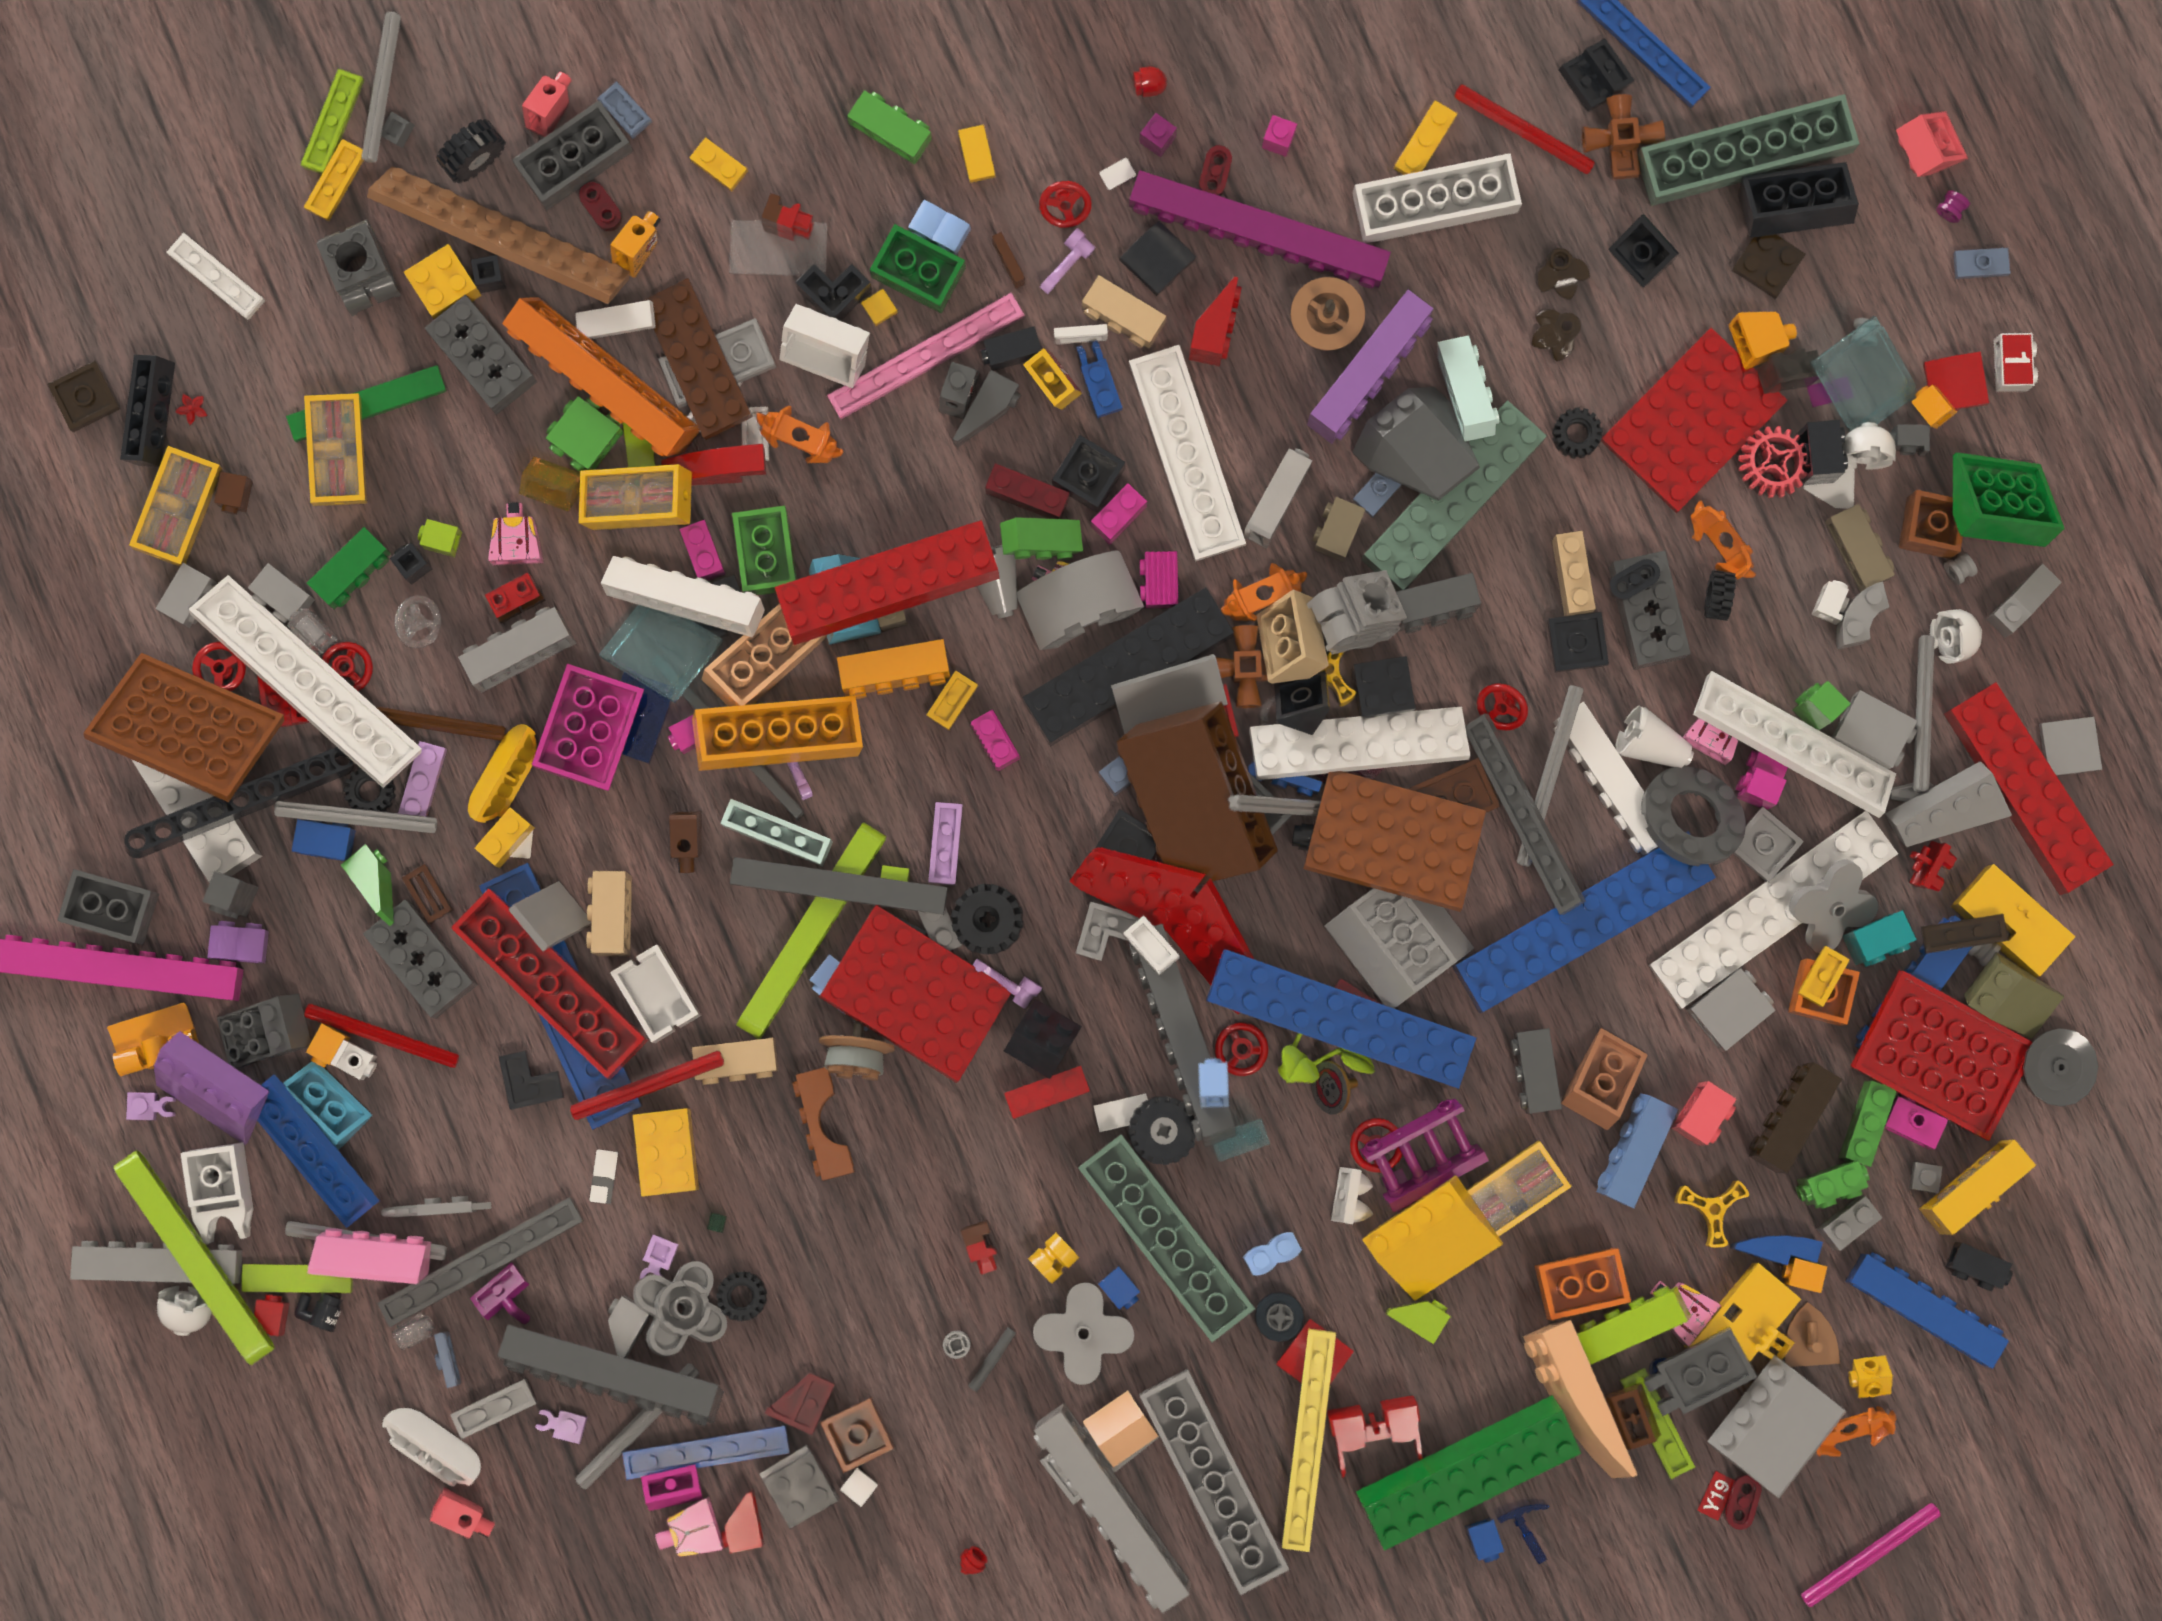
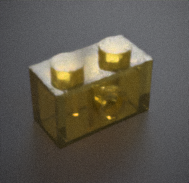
M533 457L522 472L519 494L569 512L580 495V472Z

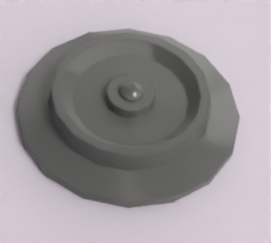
M2058 1028L2045 1031L2034 1039L2026 1052L2023 1069L2026 1083L2034 1096L2046 1104L2063 1107L2076 1104L2089 1094L2096 1082L2098 1061L2096 1052L2087 1038L2074 1030Z

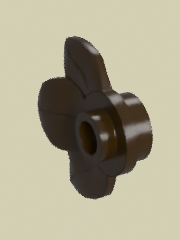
M1556 248L1549 253L1546 260L1547 265L1539 271L1538 287L1542 293L1554 288L1559 296L1571 300L1577 290V281L1590 278L1588 266L1584 261L1573 258L1568 250ZM1561 258L1564 261V265H1556L1555 259Z
M1553 309L1541 311L1535 316L1541 327L1534 333L1531 344L1533 347L1540 349L1552 348L1555 361H1561L1574 350V338L1581 330V322L1572 313L1560 314ZM1566 321L1572 323V328L1569 331L1563 330V323Z

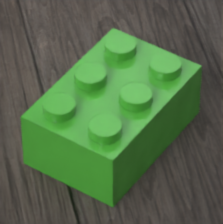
M786 506L732 513L743 593L752 592L756 595L776 593V586L797 580Z

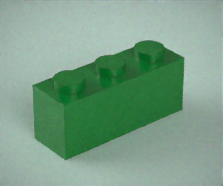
M363 527L307 584L335 610L337 607L344 606L350 600V594L356 588L360 589L367 584L370 579L369 575L375 569L380 570L388 563V557L391 553Z

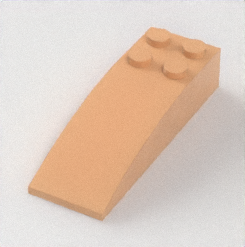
M779 603L760 620L753 638L745 635L739 638L704 669L701 680L728 707L753 705L811 653L827 635L794 645Z
M1571 1320L1552 1323L1523 1336L1526 1342L1524 1343L1526 1353L1535 1363V1373L1538 1380L1544 1384L1549 1396L1552 1395L1562 1408L1573 1435L1589 1455L1611 1478L1636 1476V1470Z

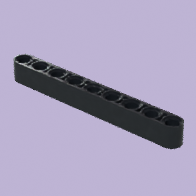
M335 747L240 785L229 802L213 796L133 828L125 835V850L132 858H143L274 805L278 800L284 801L346 776L353 770L354 762L338 747ZM339 756H344L348 758L349 763L341 766L335 762V759ZM314 766H319L323 768L324 773L320 776H315L311 774L310 769ZM293 776L299 780V783L295 786H289L284 780L287 777ZM266 786L272 788L274 793L270 796H263L259 793V790ZM237 797H244L248 800V803L243 807H239L233 801ZM212 807H218L223 813L218 817H212L207 811ZM188 817L194 818L197 821L196 825L190 828L183 826L181 822ZM160 828H167L171 831V834L166 838H160L156 835V831ZM135 838H140L144 840L145 844L143 847L136 849L130 846V842Z

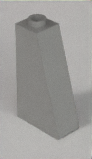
M1297 448L1294 451L1288 449L1245 528L1244 537L1266 549L1268 548L1313 460L1309 459V455L1306 452Z

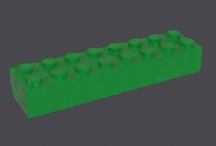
M1551 1395L1356 1491V1494L1377 1539L1385 1551L1580 1455L1581 1451L1562 1408Z

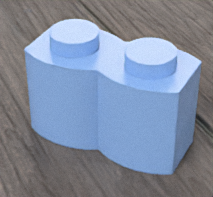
M923 200L908 226L910 232L957 255L971 230L970 224L926 200Z
M1284 1232L1274 1236L1267 1245L1253 1247L1243 1256V1259L1252 1275H1262L1272 1270L1277 1263L1292 1260L1302 1249L1292 1232Z

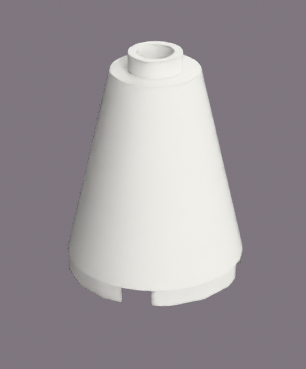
M1637 706L1630 712L1624 721L1628 726L1625 732L1619 731L1615 744V749L1621 756L1670 767L1682 768L1684 765H1689L1694 752L1692 751V745L1646 707Z

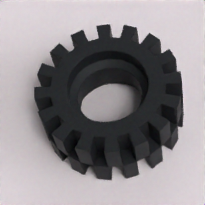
M1580 407L1574 408V410H1567L1558 418L1552 434H1554L1553 443L1557 444L1556 449L1558 451L1561 449L1563 451L1562 455H1571L1573 459L1576 457L1584 458L1587 454L1590 455L1602 439L1603 427L1600 428V419L1596 420V414L1593 412L1592 414L1588 413L1586 408L1580 410ZM1572 424L1583 425L1587 430L1586 440L1580 443L1570 440L1567 434L1568 427Z
M1712 570L1707 584L1708 588L1706 589L1705 618L1724 621L1729 619L1731 607H1733V598L1735 597L1734 590L1736 589V575L1734 573Z
M357 768L358 771L350 773V779L345 781L347 786L344 787V792L346 793L344 797L351 808L386 812L385 809L392 806L391 801L392 799L395 800L396 796L394 794L396 787L392 783L394 782L393 780L384 788L379 785L380 793L375 800L365 801L360 795L361 786L367 781H376L361 768Z
M750 1272L730 1274L723 1279L718 1287V1293L716 1294L718 1307L731 1320H750L758 1316L764 1309L763 1307L767 1301L765 1284L758 1276ZM737 1286H746L752 1292V1301L746 1307H738L732 1301L731 1294Z

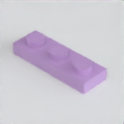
M419 741L418 746L422 748V753L413 761L399 814L428 816L447 752L446 748Z
M935 803L929 883L956 885L962 804Z

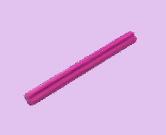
M1929 1503L1801 1594L1805 1604L1809 1607L1814 1606L1940 1517L1939 1509L1934 1504Z

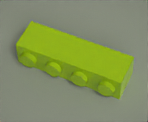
M1668 1286L1662 1287L1654 1291V1297L1646 1301L1643 1297H1640L1628 1303L1630 1308L1620 1312L1619 1308L1605 1313V1319L1597 1323L1595 1319H1591L1581 1324V1330L1577 1332V1336L1589 1364L1596 1363L1688 1322L1692 1316L1678 1288L1674 1287L1669 1290Z

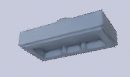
M617 81L597 98L606 111L632 139L652 123L650 117Z
M2008 248L1962 250L1953 253L1955 279L1997 277L2010 274Z
M1375 473L1352 501L1358 506L1365 508V512L1373 518L1402 484Z
M446 1331L434 1334L438 1354H435V1360L438 1369L443 1370L447 1388L460 1385L462 1382L450 1333Z

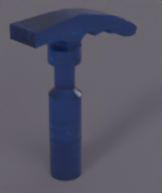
M1526 1505L1515 1508L1498 1517L1499 1523L1515 1519L1514 1524L1516 1527L1519 1526L1523 1533L1522 1537L1537 1564L1547 1560L1535 1536L1526 1527V1521L1522 1515L1532 1510H1546L1549 1508V1505Z

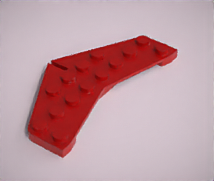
M1097 847L1089 853L1069 881L1079 890L1135 917L1142 918L1144 916L1154 926L1163 924L1164 930L1210 985L1214 979L1224 949L1254 959L1212 879L1210 878L1199 893L1194 891L1206 874Z

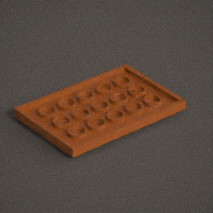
M141 653L83 734L85 739L229 802L283 724L284 715Z
M1343 771L1329 772L1303 869L1461 912L1486 810Z

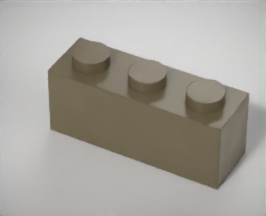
M1857 504L1830 517L1825 521V524L1859 591L1862 592L1871 585L1882 581L1885 582L1895 575L1893 572L1895 567L1891 558L1885 556L1881 548L1883 543L1878 533H1874L1869 525L1871 520L1868 512L1864 508L1861 509L1860 505Z

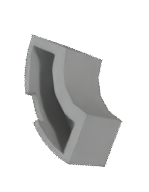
M1883 581L1869 586L1848 603L1845 611L1842 613L1843 619L1837 624L1836 628L1837 650L1861 645L1870 640V627L1873 619L1877 614L1889 608Z

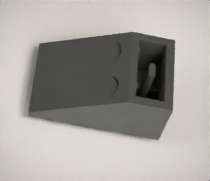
M299 994L277 996L217 1018L228 1064L235 1069L307 1048L311 1044Z

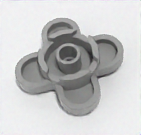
M1843 859L1837 861L1829 868L1826 876L1821 878L1824 881L1820 882L1817 886L1802 887L1790 900L1789 910L1791 915L1801 923L1809 924L1805 940L1807 945L1817 953H1820L1824 946L1832 950L1835 949L1840 943L1846 927H1863L1869 924L1877 914L1878 901L1869 892L1859 890L1863 873L1861 868L1851 860Z
M698 1261L684 1264L679 1268L672 1282L659 1275H648L636 1283L633 1290L635 1304L642 1311L653 1316V1321L647 1332V1344L656 1355L666 1357L678 1353L684 1346L688 1336L700 1342L709 1343L720 1339L724 1335L727 1328L726 1316L719 1307L709 1303L707 1298L712 1289L714 1278L712 1271L706 1264ZM677 1304L683 1309L681 1314L677 1311Z
M1083 1282L1076 1284L1070 1289L1067 1295L1066 1312L1064 1314L1049 1313L1041 1316L1036 1321L1033 1336L1035 1342L1042 1349L1062 1351L1064 1353V1371L1066 1376L1073 1383L1086 1385L1098 1377L1101 1370V1355L1103 1353L1118 1354L1126 1351L1133 1343L1134 1330L1130 1322L1125 1318L1104 1315L1101 1291L1095 1285ZM1085 1328L1089 1331V1336L1086 1339L1079 1337L1078 1332L1080 1329Z

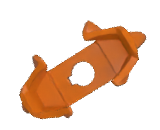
M789 405L780 410V412H768L766 415L757 413L756 419L760 425L759 431L773 448L778 447L777 440L809 453L811 456L806 458L805 461L807 463H829L833 458H838L844 453L842 449L837 447V442L830 436L829 423L827 422L819 429L792 417V409ZM796 428L804 429L807 436H809V440L796 441L792 437V431Z
M1703 501L1697 502L1695 510L1691 515L1694 528L1692 539L1697 542L1701 540L1703 532L1707 534L1726 561V563H1717L1715 565L1716 571L1734 573L1736 579L1755 577L1756 573L1751 570L1754 567V562H1752L1751 558L1753 550L1749 545L1745 544L1726 518V513L1723 510L1717 511L1711 506L1705 507ZM1722 532H1727L1732 536V548L1724 546L1720 542V534Z
M1271 563L1269 569L1270 576L1247 587H1243L1235 579L1233 580V592L1225 599L1221 612L1235 621H1256L1257 616L1253 614L1254 612L1273 604L1293 589L1302 592V583L1307 578V572L1296 573L1294 570H1284L1278 565ZM1259 587H1272L1274 592H1272V596L1268 600H1261L1256 594Z
M1876 1406V1411L1874 1407L1868 1408V1412L1840 1420L1816 1450V1453L1819 1457L1821 1455L1840 1457L1842 1453L1834 1447L1837 1443L1867 1434L1871 1435V1445H1877L1884 1437L1895 1433V1412L1891 1410L1887 1414L1882 1407ZM1849 1424L1857 1425L1855 1430L1850 1433L1840 1431Z

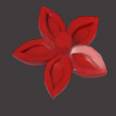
M182 395V402L185 406L179 407L175 413L186 415L190 426L194 423L196 416H208L205 410L201 408L204 402L203 396L196 397L192 401L189 396Z

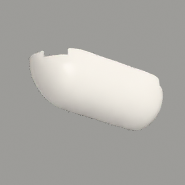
M399 1408L391 1411L384 1418L383 1428H387L391 1436L389 1442L392 1446L446 1484L455 1486L458 1483L470 1486L478 1477L481 1464L476 1452L421 1412L410 1408Z

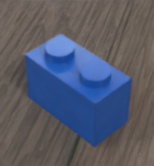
M297 819L292 852L346 861L352 854L356 830L348 828L349 824L332 823V825L323 824L322 821Z

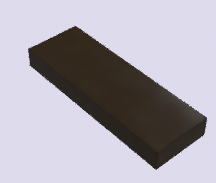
M2004 914L1921 926L1926 954L2008 941Z

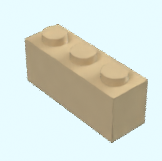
M1099 275L1082 301V308L1088 317L1096 321L1098 318L1107 323V328L1117 334L1121 332L1130 337L1129 341L1140 348L1143 346L1150 348L1166 323V315Z
M1583 531L1557 534L1552 539L1564 616L1593 613L1596 608Z
M774 1038L692 1047L693 1060L715 1051H720L724 1058L723 1066L695 1076V1080H702L703 1085L719 1083L718 1078L729 1077L730 1082L746 1080L745 1075L756 1074L757 1079L773 1077L772 1072L779 1071Z

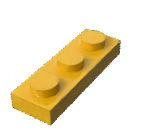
M1435 100L1395 164L1394 169L1403 175L1423 171L1455 120L1457 113Z
M344 139L341 140L304 205L307 211L328 222L330 221L364 161L361 158L363 149Z

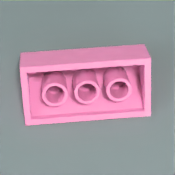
M328 1228L316 1237L308 1266V1274L418 1284L429 1274L431 1242L423 1241L424 1238L420 1236H408L406 1240L396 1239L397 1235L383 1233L380 1234V1237L369 1236V1232L353 1231V1234H342L341 1229Z

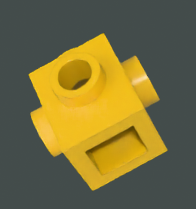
M1886 1355L1853 1359L1852 1371L1848 1372V1378L1851 1388L1855 1387L1858 1398L1891 1394L1893 1375Z

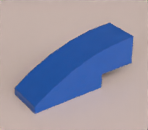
M1761 1236L1734 1242L1731 1244L1730 1249L1782 1265H1788L1790 1256L1817 1263L1823 1242L1794 1236Z

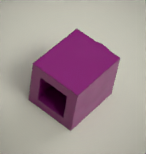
M1155 113L1141 131L1139 143L1161 158L1176 138L1177 127Z

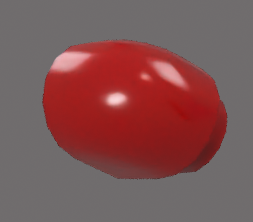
M1141 67L1139 71L1133 72L1136 96L1143 95V98L1151 97L1165 91L1167 79L1161 69Z

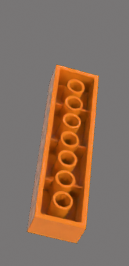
M539 297L519 298L502 324L508 328L507 332L510 336L518 341L523 340L528 344V350L538 357H544L549 361L548 366L559 374L564 373L569 377V383L578 390H585L590 394L589 399L600 407L605 406L611 411L610 416L619 423H626L632 428L630 430L631 433L637 438L645 439L652 444L651 449L658 455L664 457L684 453L700 431L695 422Z

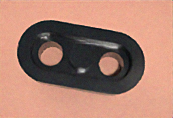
M1643 559L1633 564L1610 580L1608 588L1611 596L1620 601L1630 599L1658 581L1660 568L1657 563L1650 559ZM1641 571H1648L1649 578H1643L1640 574ZM1619 583L1626 585L1625 592L1618 590L1617 585Z

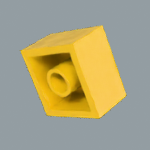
M449 244L404 271L407 279L434 320L466 295L471 302L482 296Z

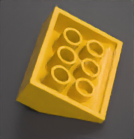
M1457 1175L1370 1231L1362 1239L1376 1261L1414 1301L1503 1244Z

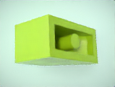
M1433 1300L1432 1303L1420 1301L1389 1308L1385 1312L1386 1315L1432 1344L1435 1343L1451 1317L1445 1313L1448 1308L1436 1300Z

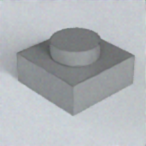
M1913 1162L1909 1189L1939 1193L1943 1166Z

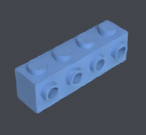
M1642 1093L1632 1103V1113L1628 1122L1621 1128L1620 1140L1609 1155L1610 1162L1606 1171L1599 1177L1598 1189L1596 1191L1631 1208H1635L1678 1111L1677 1108Z

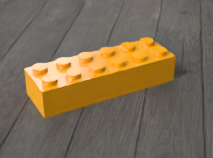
M856 696L695 709L692 718L699 771L857 757L863 748Z

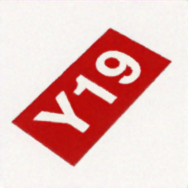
M1715 1471L1697 1511L1718 1521L1729 1499L1735 1480Z

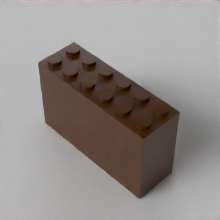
M1222 701L1137 724L1117 741L1118 754L1125 763L1128 780L1134 786L1137 794V803L1144 812L1147 820V829L1154 838L1157 855L1164 864L1206 874L1199 883L1201 885L1207 883L1210 878L1212 881H1217L1258 871L1278 852L1263 812L1233 811L1229 808L1230 802L1228 799L1231 796H1257Z

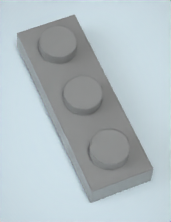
M526 1378L450 1414L460 1438L464 1439L538 1402Z

